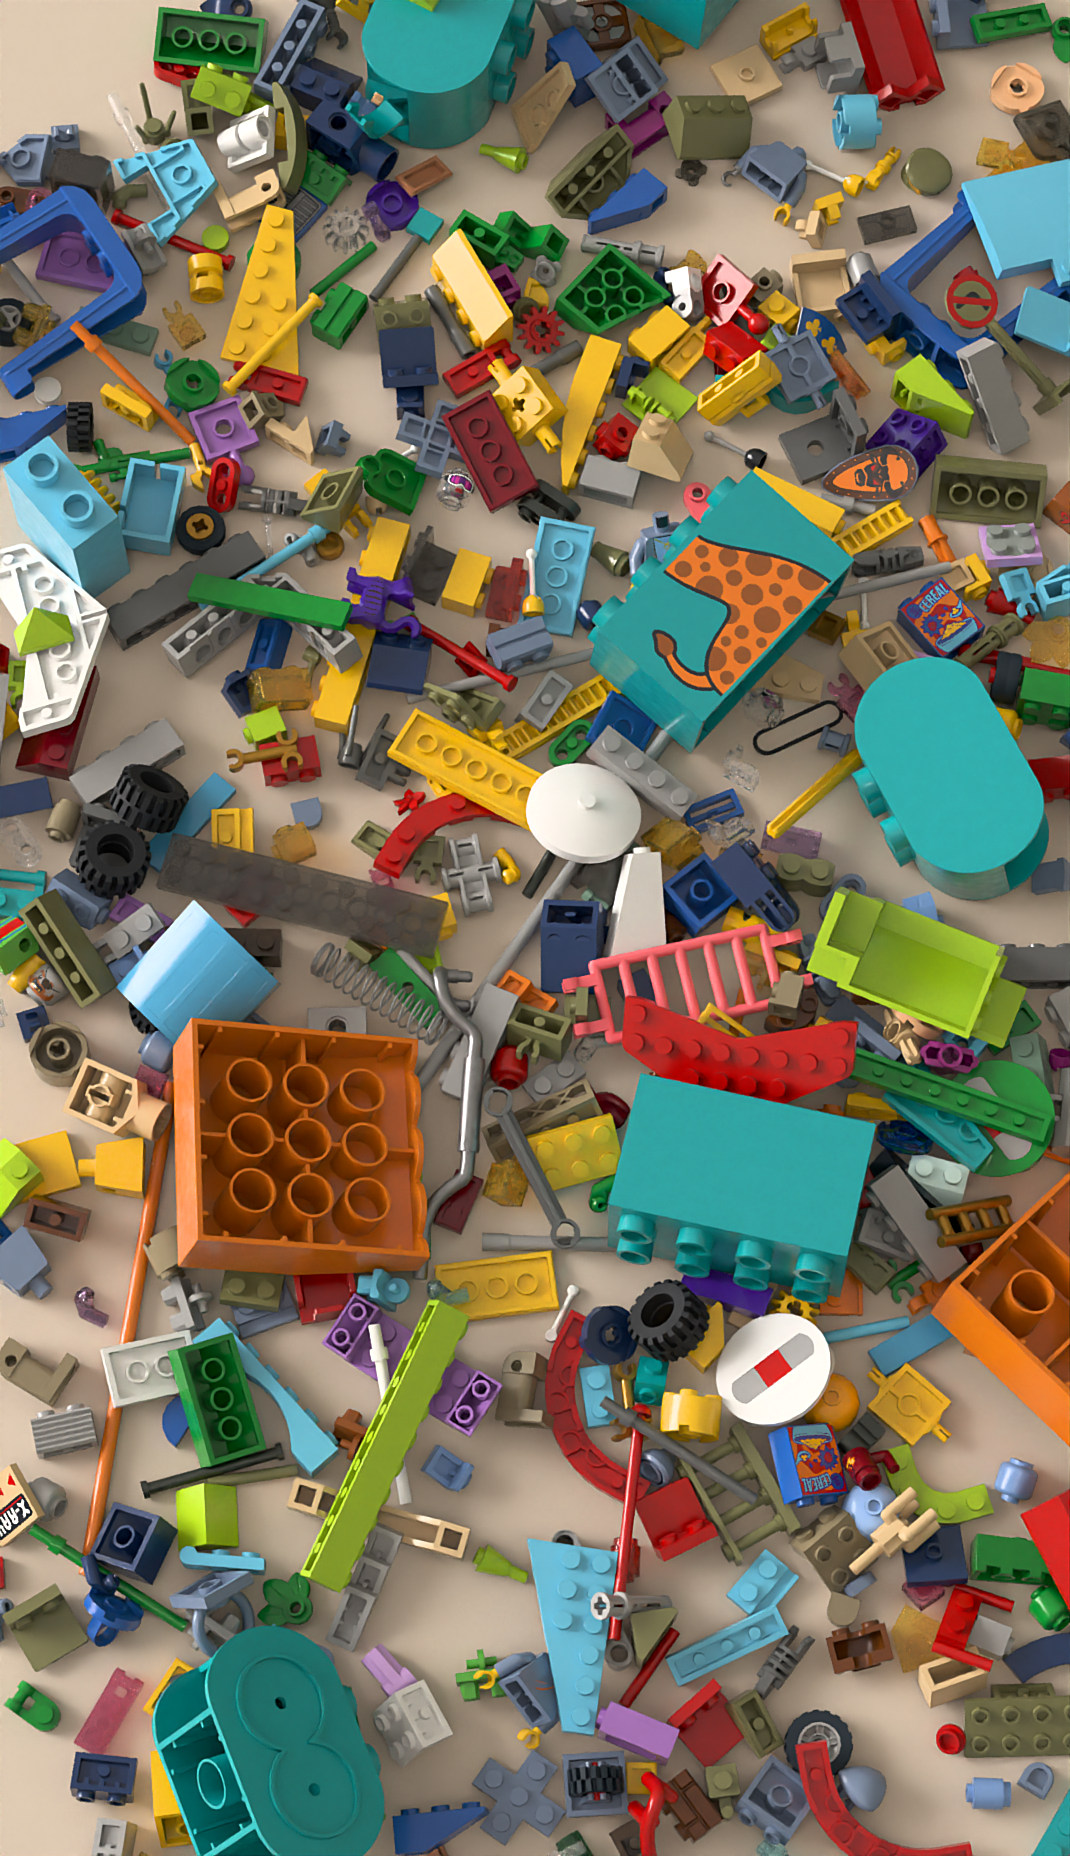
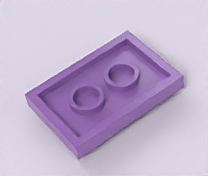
M67 231L44 243L35 273L36 279L101 293L106 292L114 281L112 276L107 278L99 266L100 261L96 255L92 256L84 244L85 239L82 234Z

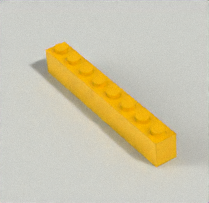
M378 516L375 526L371 525L368 531L367 541L369 546L367 550H363L361 553L359 566L362 567L359 575L380 576L390 581L398 580L411 539L410 524ZM353 594L350 602L359 604L361 596ZM389 601V603H388L387 610H386V614H387V611H388V608H389V605H390V602H391V601ZM347 623L345 628L356 638L363 657L342 674L327 661V666H330L327 675H322L319 684V691L322 692L319 701L314 700L311 709V716L314 717L316 728L344 733L347 736L349 734L353 707L359 703L369 671L373 643L377 630L367 629L361 624Z

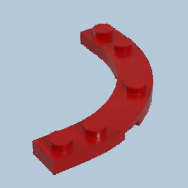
M452 793L424 804L402 820L386 840L374 860L373 868L399 880L417 849L433 836L438 829L448 824L452 826L462 822L473 821V818L490 817V820L513 825L517 824L469 800L461 794Z
M571 1309L556 1338L547 1364L545 1378L546 1412L555 1417L553 1429L551 1430L556 1443L571 1466L597 1490L624 1504L628 1470L614 1463L592 1443L584 1430L575 1401V1380L579 1362L585 1351L579 1345V1338L586 1316ZM640 1476L636 1500L644 1497L651 1485L650 1481Z
M826 1740L795 1745L800 1777L809 1806L828 1837L848 1856H973L969 1841L932 1848H912L888 1842L874 1835L863 1827L843 1804L834 1783Z

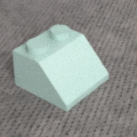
M914 1152L911 1155L907 1173L943 1206L961 1203L969 1169L959 1163Z

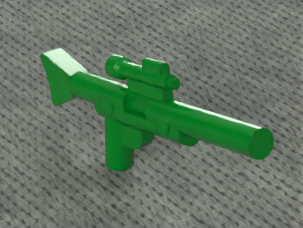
M97 439L93 442V446L99 458L98 463L83 466L74 464V466L83 472L94 470L95 475L120 471V474L112 473L109 475L110 482L113 483L126 479L130 457L161 464L190 459L189 448L153 454H150V450L123 455L119 448H106L103 439Z

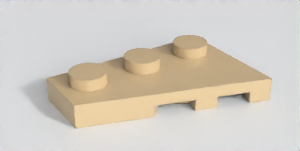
M560 61L510 106L527 153L534 154L576 87L567 62Z
M783 654L749 692L761 694L763 689L767 688L780 698L818 704L820 703L825 675Z

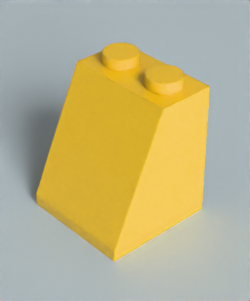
M150 1751L154 1819L161 1848L192 1845L158 1751Z

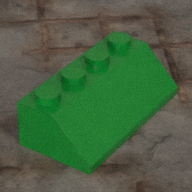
M159 6L153 61L201 67V64L207 66L208 62H212L223 67V70L259 74L266 51L269 22L261 18Z
M233 1332L167 1351L201 1468L214 1466L267 1449Z

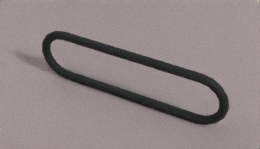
M832 700L820 702L757 732L753 738L754 748L762 755L775 754L822 732L824 726L771 751H763L758 747L757 739L760 735L827 704L834 705L839 710L838 719L827 724L831 728L841 722L844 713L839 703Z

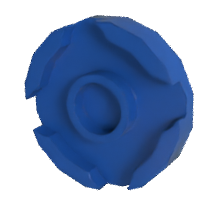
M92 1587L84 1599V1606L93 1616L86 1632L96 1646L103 1647L110 1644L116 1638L119 1630L129 1632L139 1628L144 1615L140 1605L127 1597L122 1599L114 1595L116 1590L109 1594H103ZM104 1627H107V1629L102 1634L97 1636L100 1630H102Z

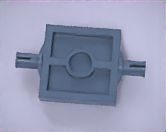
M781 323L772 327L771 330L779 343L775 348L764 354L775 363L782 374V382L777 386L788 405L800 398L811 396L818 410L827 406L828 403L820 390L824 385L835 380L837 375L811 330L809 329L800 335L788 337Z

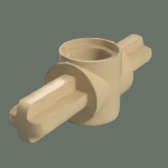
M885 1008L883 1013L887 1024L883 1031V1038L902 1052L901 1055H903L908 1065L920 1064L922 1058L920 1057L918 1047L922 1037L912 1031L914 1026L908 1020L903 1024L891 1008Z

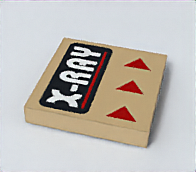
M17 1463L7 1466L0 1472L1 1548L10 1545L45 1516Z

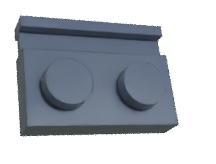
M285 1281L279 1313L231 1306L243 1340L299 1320Z

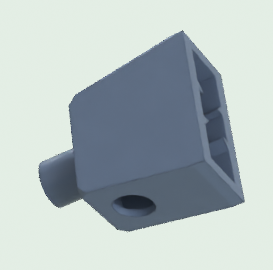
M20 1226L0 1245V1283L20 1298L29 1290H32L40 1300L49 1295L53 1290V1286L44 1277L52 1269L24 1226Z

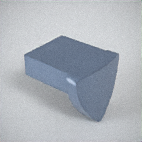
M1064 857L1057 858L1056 861L1040 863L1031 875L1032 893L1041 895L1058 891H1070V863Z

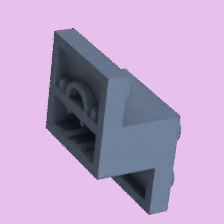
M639 36L634 37L605 59L602 62L603 65L584 78L615 124L659 92L658 88L669 80Z

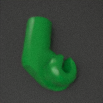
M616 1173L592 1186L588 1201L592 1211L602 1213L607 1209L609 1193L612 1192Z

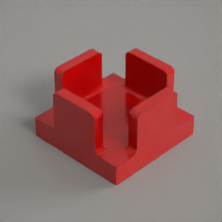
M353 1273L293 1275L302 1325L338 1319L353 1294H357Z

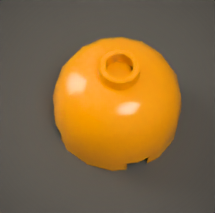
M832 1372L823 1396L810 1411L803 1415L804 1420L807 1424L828 1423L833 1426L834 1432H840L849 1428L857 1418L860 1407L858 1391L854 1384L845 1376Z

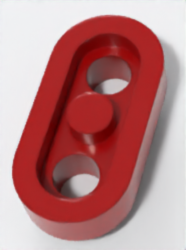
M154 61V75L162 81L181 87L180 80L195 79L200 70L198 66Z
M221 457L212 465L207 503L209 507L218 513L230 512L236 504L241 468L234 458Z

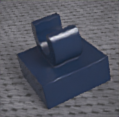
M44 1005L16 1013L25 1043L31 1041L32 1036L39 1028L50 1024Z

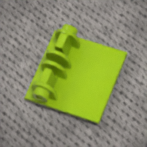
M655 367L637 388L634 385L630 387L627 392L629 396L621 406L641 421L646 413L649 412L652 414H662L665 418L672 419L677 424L698 401V397L658 367Z

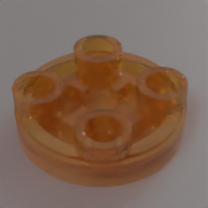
M839 349L833 351L828 361L840 379L846 376L842 381L857 400L867 396L871 390Z

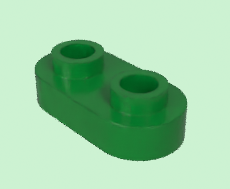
M584 719L573 721L550 745L548 759L553 767L576 763L592 746L588 741L576 738V735L580 733L586 736L592 723ZM560 753H564L567 755V758L561 760L557 756Z

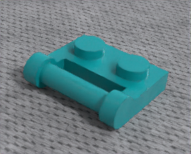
M0 869V880L35 884V891L0 887L1 919L16 916L21 921H24L18 911L35 898L45 894L47 871L38 870L37 873Z

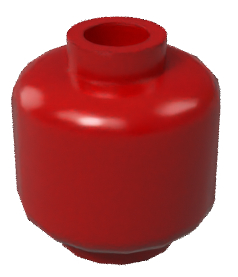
M505 1045L497 1050L495 1057L493 1056L490 1066V1077L498 1087L514 1090L524 1084L528 1078V1056L525 1053L521 1060L516 1058L517 1046Z

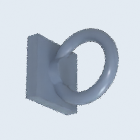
M216 1570L169 1596L173 1608L195 1609L192 1620L193 1635L198 1647L210 1658L215 1655L219 1648L209 1641L205 1632L204 1622L207 1611L221 1608L232 1600L237 1604L242 1613V1631L255 1627L252 1605L248 1598L240 1591L254 1583L250 1571Z

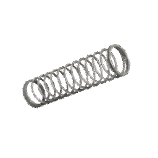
M328 942L319 949L310 966L311 974L316 977L323 976L325 983L333 982L335 989L342 987L344 994L351 993L352 999H360L363 1006L370 1004L371 1011L379 1010L380 1016H388L390 1023L398 1021L399 1028L407 1027L409 1034L417 1032L418 1040L424 1039L425 1044H428V1046L433 1045L441 1037L449 1021L443 1010L435 1015L425 1036L420 1037L419 1030L430 1019L434 1011V1004L426 1009L417 1029L411 1032L410 1024L414 1022L422 1011L425 1004L424 999H421L416 1004L408 1023L401 1026L400 1020L413 1005L416 997L415 993L406 999L398 1018L392 1020L391 1013L395 1011L406 994V987L397 993L392 1001L389 1012L383 1015L381 1009L391 999L396 990L397 983L393 982L387 988L380 1006L373 1009L372 1002L378 998L388 981L387 976L378 982L370 1001L364 1003L363 996L369 992L376 982L378 970L368 977L361 996L356 998L353 992L365 979L369 971V965H365L359 971L352 989L349 992H345L344 986L356 973L360 964L359 959L355 960L348 968L342 985L336 986L335 980L346 969L351 958L350 953L341 959L336 967L333 979L328 981L326 980V974L337 963L341 955V948L335 950V945ZM330 947L327 958L316 971L320 957ZM338 952V955H337L335 961L333 962V964H332V965L329 967V969L327 970V968H328V966H329V963L331 962L332 958H333L334 955ZM348 957V959H347V961H346L344 967H343L342 970L337 974V972H338V970H339L341 964H342L343 961ZM357 963L351 976L347 979L350 970L352 969L354 964ZM366 968V971H365L363 977L361 978V980L359 981V983L356 985L358 978L360 977L361 973H362V972L364 971V969ZM376 973V975H375V977H374L372 983L370 984V986L368 987V989L365 991V989H366V987H367V985H368L370 979H371V978L373 977V975ZM385 979L383 986L381 987V989L379 990V992H378V993L376 994V996H375V993H376L378 987L380 986V984L382 983V981ZM394 985L392 992L390 993L389 997L385 1000L386 995ZM403 991V994H402L400 1000H399L398 1003L394 1006V1004H395L397 998L399 997V995H400L401 992ZM412 998L408 1008L403 1012L408 1001ZM422 1003L420 1009L418 1010V1012L416 1013V1015L413 1017V1015H414L416 1009H417L418 1006ZM431 1009V1011H430L428 1017H427L426 1020L422 1023L424 1017L426 1016V1014L428 1013V1011ZM444 1017L443 1022H442V1024H441L439 1030H438L437 1033L433 1036V1038H432L431 1040H429L430 1037H431V1034H432L433 1031L437 1028V1026H438L439 1023L441 1022L442 1018Z

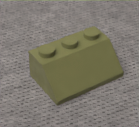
M745 95L676 96L662 113L678 160L740 159L750 147L753 117Z

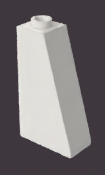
M651 847L633 848V854L624 855L603 958L666 944L660 852H651Z

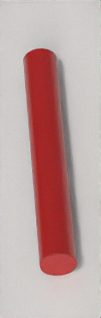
M669 1628L618 1702L620 1705L630 1708L679 1637L680 1633L674 1628Z

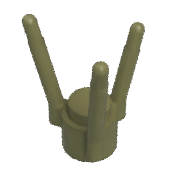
M140 83V92L147 121L144 123L143 130L139 125H135L134 129L142 138L143 144L159 145L165 140V137L171 136L170 130L177 113L175 110L171 112L164 127L161 120L153 118L145 84Z

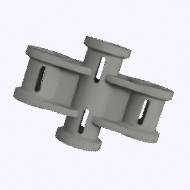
M477 833L472 834V837L459 840L449 838L448 842L454 868L447 870L445 867L440 868L444 891L449 893L450 889L459 888L465 917L470 916V913L483 910L493 912V902L487 882L494 880L497 883L502 882L497 857H492L491 861H482Z

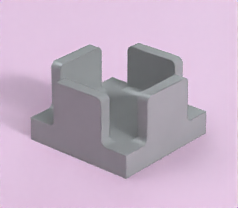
M851 21L841 23L836 31L819 33L814 44L815 52L826 51L829 62L818 63L815 67L821 89H827L828 94L842 91L844 95L856 94L865 70V64Z

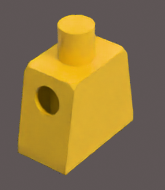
M144 1137L97 1144L96 1159H79V1177H95V1186L98 1192L144 1199L146 1161Z

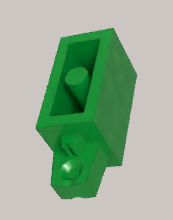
M465 209L449 229V237L456 230L461 229L481 263L491 270L506 263L510 272L516 273L524 262V256L510 246V235Z

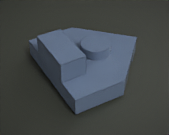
M25 134L17 140L18 144L9 151H3L0 154V165L18 186L44 187L45 180H50L55 159L51 152L54 141L51 134Z

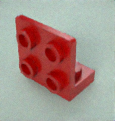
M683 1477L636 1500L635 1509L656 1556L664 1562L718 1536L714 1524L707 1520L687 1477Z
M714 1678L668 1718L666 1723L680 1730L678 1738L704 1768L713 1766L744 1738L724 1706L728 1700L720 1692L722 1687Z

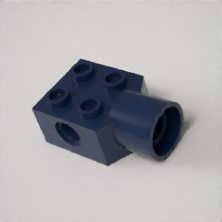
M324 98L305 121L308 149L312 152L314 149H317L328 157L326 161L333 165L338 164L348 171L350 176L361 171L380 183L391 173L398 160V149L380 138H370L352 120L343 106L337 102L332 103Z

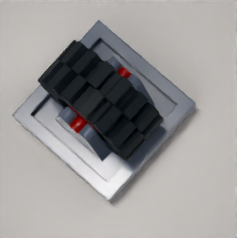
M624 1750L562 1755L566 1819L628 1815Z

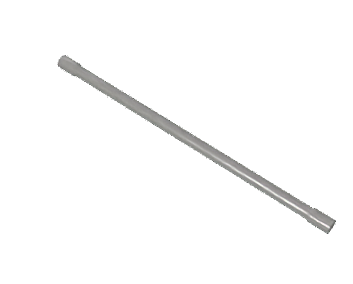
M482 1233V1251H617V1248L608 1247V1237H580L574 1247L561 1249L553 1244L550 1236ZM557 1236L556 1241L562 1245H568L574 1236ZM872 1249L882 1259H896L893 1256Z

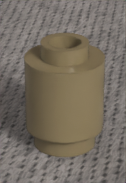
M61 798L59 803L54 805L45 828L51 840L58 843L72 840L81 817V806L78 803Z

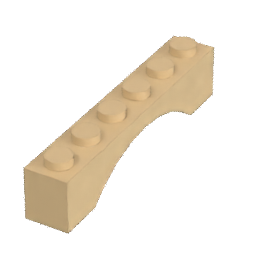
M295 1477L287 1507L289 1510L325 1520L339 1490ZM381 1505L377 1514L378 1522L404 1533L401 1543L463 1561L471 1529Z

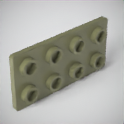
M1052 1683L991 1685V1698L965 1699L964 1733L967 1740L964 1748L965 1757L1070 1755V1695L1056 1696Z

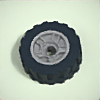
M819 1709L812 1710V1712L801 1714L792 1722L785 1735L784 1752H786L788 1764L792 1765V1769L796 1773L800 1772L795 1745L813 1742L816 1739H825L827 1742L832 1775H838V1772L845 1768L851 1758L853 1737L848 1730L846 1722H843L837 1714L833 1715L830 1711H819Z

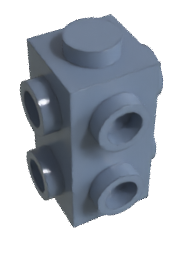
M66 868L52 877L46 893L56 888L81 927L91 930L98 924L103 925L109 918L111 913L109 907L113 900L107 899V895L103 894L101 897L95 896L96 891L93 889L90 892L86 890V883H80L78 875Z

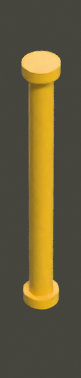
M312 292L308 296L309 300L229 382L225 381L222 384L223 389L229 395L234 396L237 393L236 389L316 307L320 308L323 305V301L315 293Z

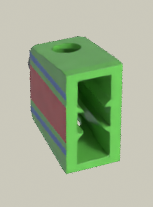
M10 916L0 921V972L6 976L40 949L36 938L26 923L16 916Z

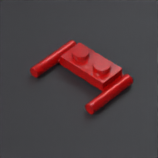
M955 1584L931 1652L990 1672L994 1660L965 1651L967 1642L982 1603L1011 1613L1015 1601L967 1584Z

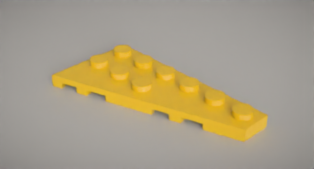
M266 205L220 355L223 361L235 363V361L248 362L297 312L294 213L291 210ZM298 327L261 365L300 376Z

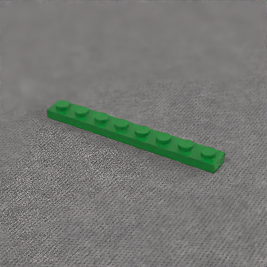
M860 1048L856 1050L855 1069L848 1077L849 1079L1040 1146L1044 1142L1052 1119L1051 1115Z

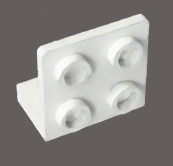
M424 1679L393 1693L372 1713L376 1729L382 1733L388 1744L391 1757L397 1761L400 1767L406 1766L424 1749L449 1738L453 1734Z

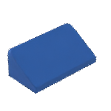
M260 619L245 670L249 668L253 673L279 677L293 631L292 626L282 619Z

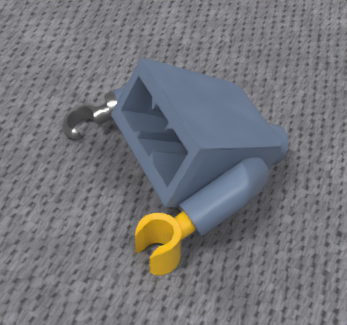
M776 141L770 145H753L733 165L735 167L733 171H727L723 174L722 184L726 187H731L732 184H726L727 176L733 175L736 178L741 173L779 204L784 201V206H780L775 210L774 221H776L778 215L785 214L787 217L783 221V226H786L790 222L791 208L796 207L805 192L807 174L805 173L807 166L805 160L806 153L803 148L798 146L790 149L781 141Z

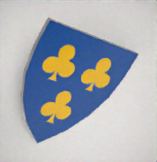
M806 307L801 308L796 334H792V336L800 335L810 329L829 363L837 360L847 352L840 333L825 316Z

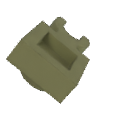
M431 836L415 852L413 864L421 865L415 870V883L419 884L420 876L426 873L431 876L430 885L435 884L436 871L433 866L442 867L445 847L444 836Z

